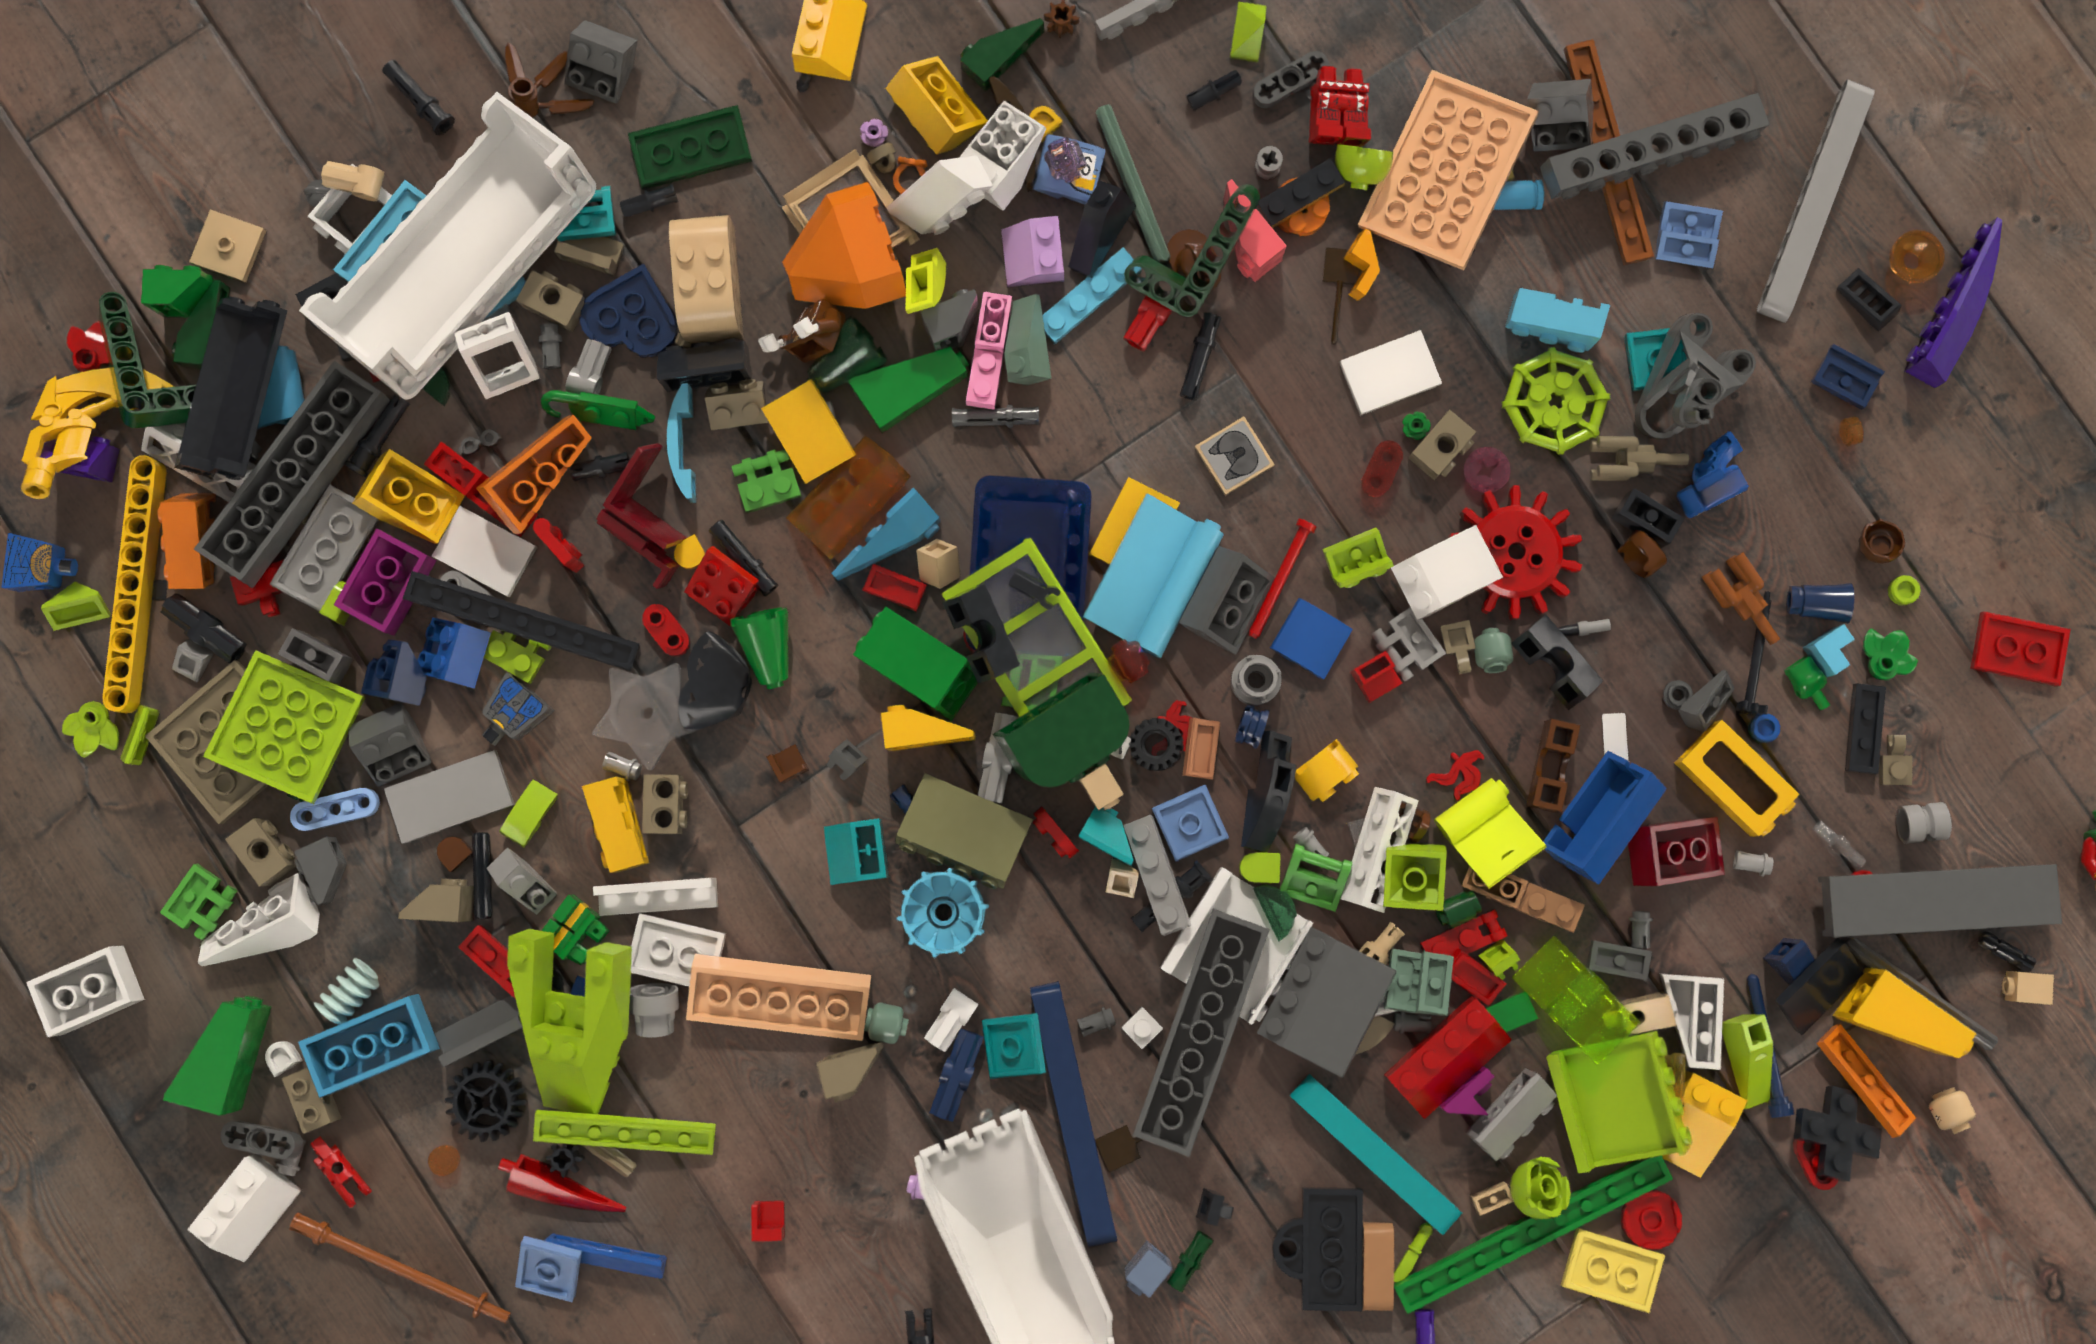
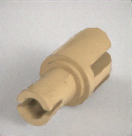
M1390 922L1374 942L1372 940L1371 942L1367 941L1359 951L1386 965L1390 960L1388 958L1389 951L1405 934Z

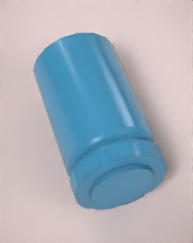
M1507 181L1493 210L1542 209L1545 195L1543 181Z

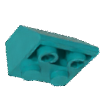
M882 819L856 821L824 827L831 885L889 878Z

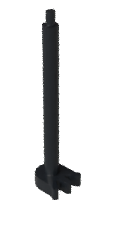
M1769 591L1764 593V600L1768 606L1762 610L1767 620L1769 619L1771 607V592ZM1756 627L1744 701L1737 702L1736 706L1737 713L1750 716L1767 715L1768 712L1767 705L1755 703L1765 637L1758 627Z

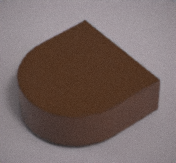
M447 837L437 847L438 859L449 872L455 871L473 854L468 844L458 837Z

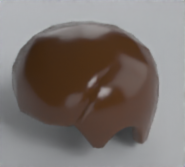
M1883 519L1867 523L1858 540L1860 552L1866 559L1880 564L1889 563L1897 559L1903 553L1905 547L1903 531L1896 524L1884 521Z

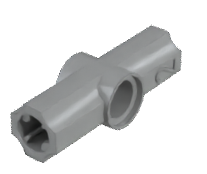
M995 713L989 743L987 742L982 762V768L984 769L978 791V796L1000 804L1003 802L1008 774H1011L1012 766L993 734L1019 718L1003 713Z

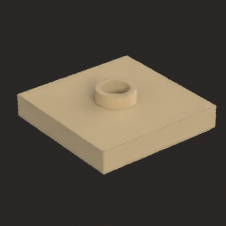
M210 209L190 263L246 283L266 230Z

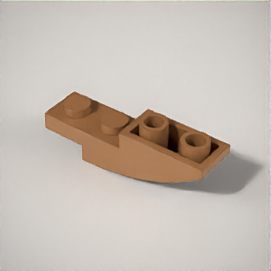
M1469 866L1462 883V887L1572 933L1575 932L1585 907L1582 903L1529 883L1511 874L1489 889Z

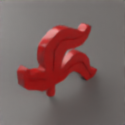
M1176 700L1167 710L1166 717L1158 716L1157 718L1171 722L1182 731L1183 751L1185 752L1189 720L1192 717L1179 715L1181 706H1186L1187 704L1185 701ZM1166 738L1152 746V756H1157L1159 751H1166L1168 746Z
M1479 750L1463 753L1460 757L1452 752L1450 756L1455 762L1451 765L1450 771L1446 774L1430 773L1426 777V783L1435 781L1443 786L1453 785L1457 780L1460 770L1463 775V781L1454 788L1453 792L1454 799L1460 800L1461 794L1475 790L1480 784L1481 773L1478 768L1472 765L1478 758L1484 760V755Z

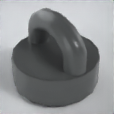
M321 179L314 180L304 189V194L308 203L315 208L331 188L324 187Z

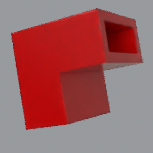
M1387 651L1382 652L1350 672L1368 703L1402 684L1393 669L1395 664Z

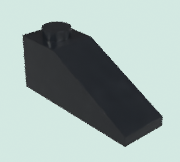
M1101 180L1099 181L1084 207L1068 266L1071 270L1090 278L1094 276L1136 207L1122 188Z

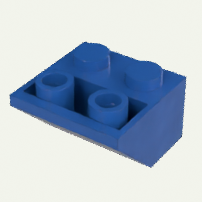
M432 617V621L426 629V641L423 651L419 654L417 661L426 676L475 689L491 632Z

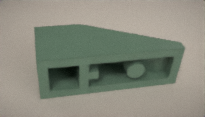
M1039 294L1013 301L1004 352L1008 382L1031 385L1051 379Z

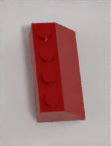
M1469 996L1384 1075L1415 1110L1426 1119L1512 1039L1475 997Z

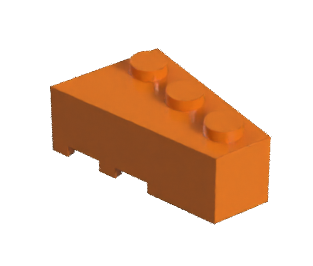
M181 493L160 502L158 520L162 523L163 529L161 549L165 552L166 558L163 573L165 580L168 581L169 589H204L214 583V563L194 550L215 521L214 519H209L210 502H216V494Z

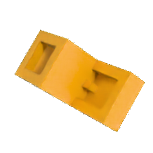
M1366 228L1357 235L1344 257L1345 260L1362 270V273L1348 294L1357 301L1367 294L1380 272L1371 231Z

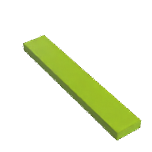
M536 1110L533 1141L713 1155L716 1124Z

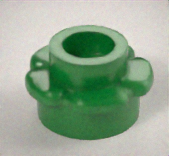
M1422 412L1407 414L1402 422L1404 425L1403 433L1408 438L1415 440L1423 439L1431 428L1430 421L1426 419V415ZM1415 423L1419 424L1418 428L1414 427Z

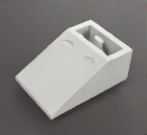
M1003 101L959 157L978 156L993 185L984 193V198L1001 210L1007 207L1021 189L1046 130L1045 126L1006 101Z

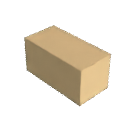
M1504 1181L1470 1195L1476 1212L1480 1216L1514 1202L1509 1187Z

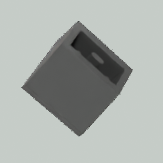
M584 20L570 33L564 84L616 104L621 97L634 65L637 40Z
M1591 79L1533 83L1527 98L1528 107L1538 111L1537 119L1531 129L1533 151L1577 149L1592 145L1594 104Z
M967 289L957 291L951 296L952 299L942 303L939 301L936 306L920 311L925 329L935 351L948 347L954 350L964 346L979 310L975 289L969 292Z
M402 702L352 724L348 730L350 749L378 787L432 763L417 725Z

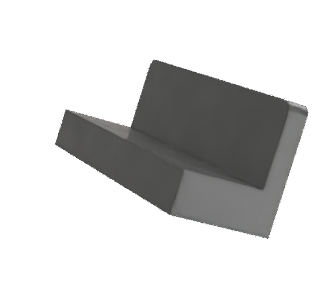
M510 995L436 1032L435 1037L443 1052L442 1055L438 1056L442 1067L449 1066L523 1029L516 999Z

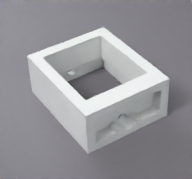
M381 187L378 201L385 205L392 195ZM330 189L308 217L316 223L312 228L326 239L330 235L337 240L335 246L346 254L356 240L353 243L350 242L327 222L352 193Z
M510 312L454 333L459 352L485 399L540 379L535 361ZM513 341L523 361L484 376L474 356Z

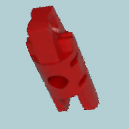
M321 1136L310 1143L311 1148L318 1155L313 1162L327 1177L349 1208L356 1204L354 1197L344 1188V1185L349 1181L353 1180L359 1191L365 1196L372 1192L336 1144L329 1148ZM336 1166L343 1167V1171L339 1174L332 1172Z

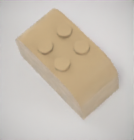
M730 216L670 220L669 241L674 304L677 324L682 338L685 342H690V344L723 341L730 338L744 339L735 227Z

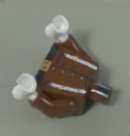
M821 300L803 309L789 334L780 335L778 340H776L774 334L771 333L760 338L758 342L766 353L776 351L781 347V349L787 350L803 363H806L833 351L846 317L844 313L837 309L838 305H831L826 300Z

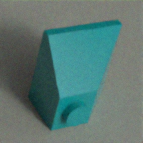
M1095 806L1078 837L1131 866L1134 860L1122 821L1117 818L1119 812L1112 808L1105 810L1103 807L1098 810Z

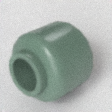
M1488 628L1482 631V635L1475 638L1476 649H1474L1476 665L1484 669V672H1503L1513 662L1511 638L1508 634L1500 632L1498 628Z
M877 1003L873 1009H868L864 1031L868 1032L869 1038L873 1041L895 1044L899 1039V1035H906L909 1019L903 1018L904 1011L901 1007Z

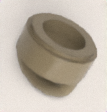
M888 142L870 151L867 154V158L871 166L876 165L880 172L889 173L896 164L894 157L896 150L893 144ZM888 159V165L884 166L882 161Z

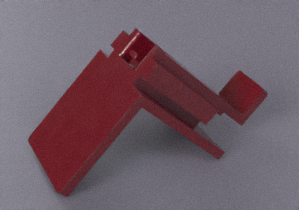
M659 443L637 448L603 504L605 508L601 510L596 518L598 525L662 569L652 585L656 589L665 587L679 567L677 562L665 555L666 551L663 549L678 545L687 538L632 499L663 448Z

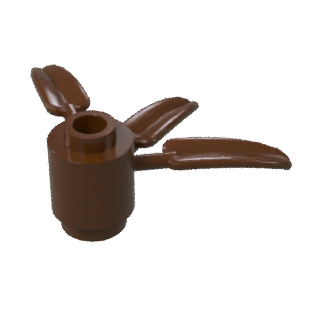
M511 43L506 45V68L511 83L508 88V99L530 117L534 118L537 115L538 108H549V112L552 114H563L582 111L594 104L593 99L551 100L549 103H538L537 88L540 85L546 88L557 78L567 63V51H563L534 78L535 83L533 84L531 80L525 78L515 47Z

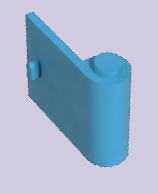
M278 346L257 429L275 423L287 425L304 402L296 352L289 350L288 346Z

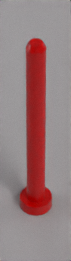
M1298 519L1296 526L1299 529L1250 628L1249 636L1254 639L1260 637L1309 533L1314 534L1317 526L1306 520Z

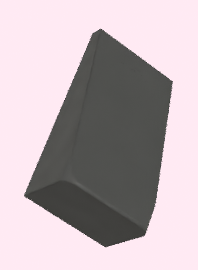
M1722 670L1680 707L1678 711L1687 727L1705 732L1735 688L1726 670Z

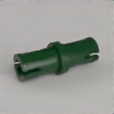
M1198 1230L1185 1253L1182 1252L1180 1254V1261L1167 1280V1283L1174 1289L1183 1292L1195 1270H1199L1202 1266L1200 1262L1214 1240Z

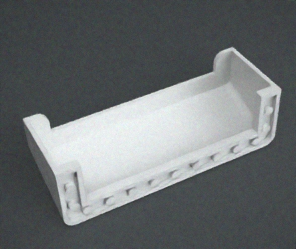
M498 92L482 106L481 118L488 127L486 131L476 138L474 144L463 156L457 159L449 172L438 180L430 193L397 226L393 234L378 247L375 254L358 269L356 275L347 285L339 290L337 296L331 300L324 293L311 295L299 310L318 329L406 400L416 396L458 349L454 333L481 323L590 201L596 191V182L572 147Z

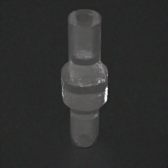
M1819 821L1814 826L1813 830L1830 844L1829 848L1837 855L1842 854L1858 869L1866 863L1867 860L1850 846L1851 842L1842 834L1837 835L1822 821Z

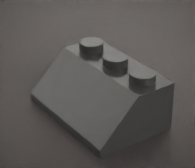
M1218 546L1179 623L1194 634L1236 655L1275 577L1244 554Z

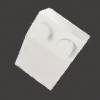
M1477 525L1391 567L1417 620L1428 617L1503 578Z

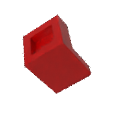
M783 1200L755 1201L751 1205L752 1242L783 1240L785 1237V1202Z

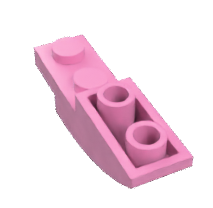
M988 292L983 293L966 406L995 410L1007 340L1012 296Z

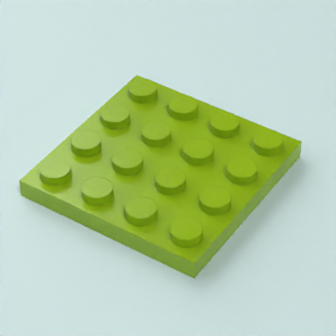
M255 650L203 757L315 804L365 697Z

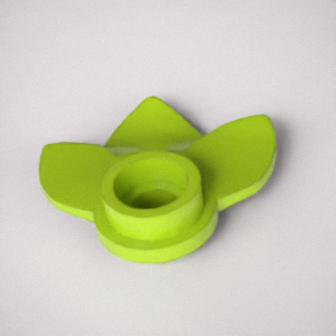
M90 701L83 704L78 712L69 714L63 722L62 733L67 736H74V748L83 758L94 753L99 745L113 751L117 750L119 745L118 728L108 719L109 712L107 708L99 702ZM89 712L95 715V721L90 718Z

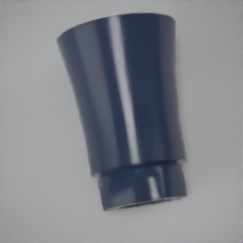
M1853 584L1790 586L1786 600L1787 613L1799 614L1800 617H1814L1849 624L1854 610Z

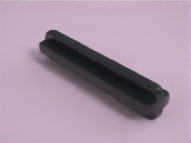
M480 832L472 835L474 916L476 919H489L492 917L491 875L487 870V867L490 865V835L486 832Z

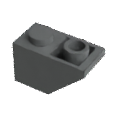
M325 837L294 851L297 857L295 865L299 873L305 875L309 885L306 887L310 899L316 902L317 905L332 903L347 866L346 859L336 837Z

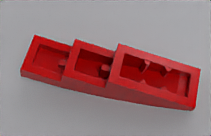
M441 441L424 465L507 527L476 489L490 477ZM535 513L533 517L530 519V521L527 523V526L523 530V532L517 534L518 536L521 537L524 534L527 528L538 516L537 513Z

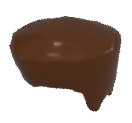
M1633 530L1626 542L1618 549L1619 553L1624 552L1623 559L1627 566L1635 574L1643 578H1648L1667 564V558L1663 550H1661L1652 537L1641 530Z

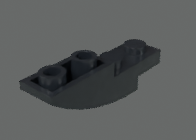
M1271 730L1264 731L1262 735L1257 783L1255 789H1248L1241 847L1267 853L1281 827L1290 801L1297 766L1289 762L1292 737Z

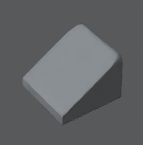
M188 639L178 646L172 670L198 682L211 661L214 652Z

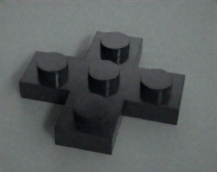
M1826 1086L1823 1113L1805 1108L1797 1109L1794 1139L1820 1145L1818 1176L1848 1182L1851 1179L1853 1154L1871 1159L1879 1158L1882 1129L1856 1122L1858 1095L1855 1091L1836 1086Z

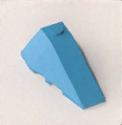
M912 488L886 514L887 522L884 526L874 527L867 534L868 536L865 539L867 544L864 547L861 545L855 547L831 574L839 581L920 542L925 537L930 539L940 529L938 526L941 522L940 517L922 496Z

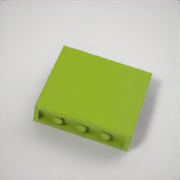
M1657 1030L1557 1050L1546 1056L1578 1174L1590 1172L1594 1167L1679 1152L1681 1156L1685 1155L1690 1149L1689 1145L1692 1144L1689 1128L1687 1126L1684 1127L1682 1122L1683 1105L1681 1099L1675 1097L1673 1085H1675L1674 1073L1671 1067L1667 1068L1664 1058L1667 1055L1664 1039L1662 1037L1659 1038Z

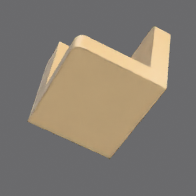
M935 539L916 550L921 581L941 589L960 577L957 546Z

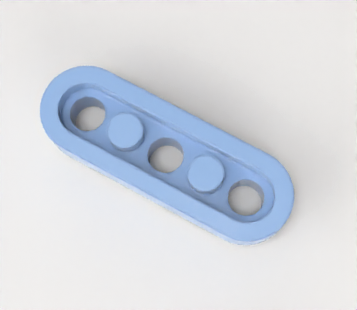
M357 788L317 798L315 804L307 801L300 802L291 810L290 820L292 825L301 831L321 829L374 815L379 808L380 799L372 789ZM367 797L369 799V805L368 807L363 808L361 805V801L363 798ZM336 804L341 807L338 815H335L333 812V807ZM308 811L312 813V819L309 822L305 820V814Z

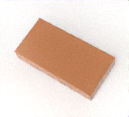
M1190 718L1182 776L1213 780L1220 722Z

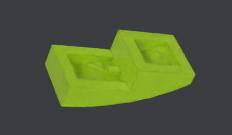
M533 779L511 810L499 833L525 848L541 826V820L557 800L558 794Z

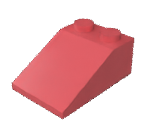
M1232 179L1226 185L1223 198L1225 206L1238 188ZM1245 195L1238 196V201L1242 206H1251L1250 200ZM1255 209L1234 248L1236 259L1239 262L1237 264L1238 269L1246 278L1251 277L1254 282L1282 261L1287 247L1257 209ZM1228 220L1230 231L1236 232L1237 227L1235 223Z

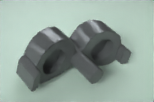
M485 430L482 432L480 440L473 437L465 438L458 450L462 455H471L479 451L483 446L490 447L498 444L502 437L493 430Z

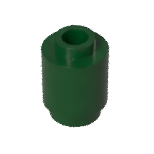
M1462 891L1445 899L1443 911L1436 910L1435 912L1443 927L1448 925L1450 929H1454L1477 918V914L1482 912V908L1473 891L1467 893Z

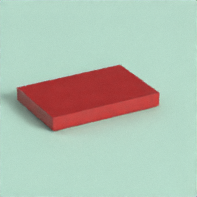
M1985 611L1980 612L1970 669L2055 687L2061 686L2071 629Z

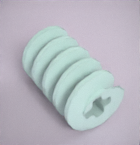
M357 958L353 959L357 967L355 970L347 966L344 968L349 976L348 978L340 975L336 977L340 984L339 987L332 984L328 986L332 995L329 996L321 993L320 997L324 1003L322 1005L317 1002L314 1003L318 1011L335 1024L345 1023L347 1021L346 1016L354 1014V1007H360L363 1004L362 998L366 999L371 996L370 989L375 990L379 987L378 976L374 970Z

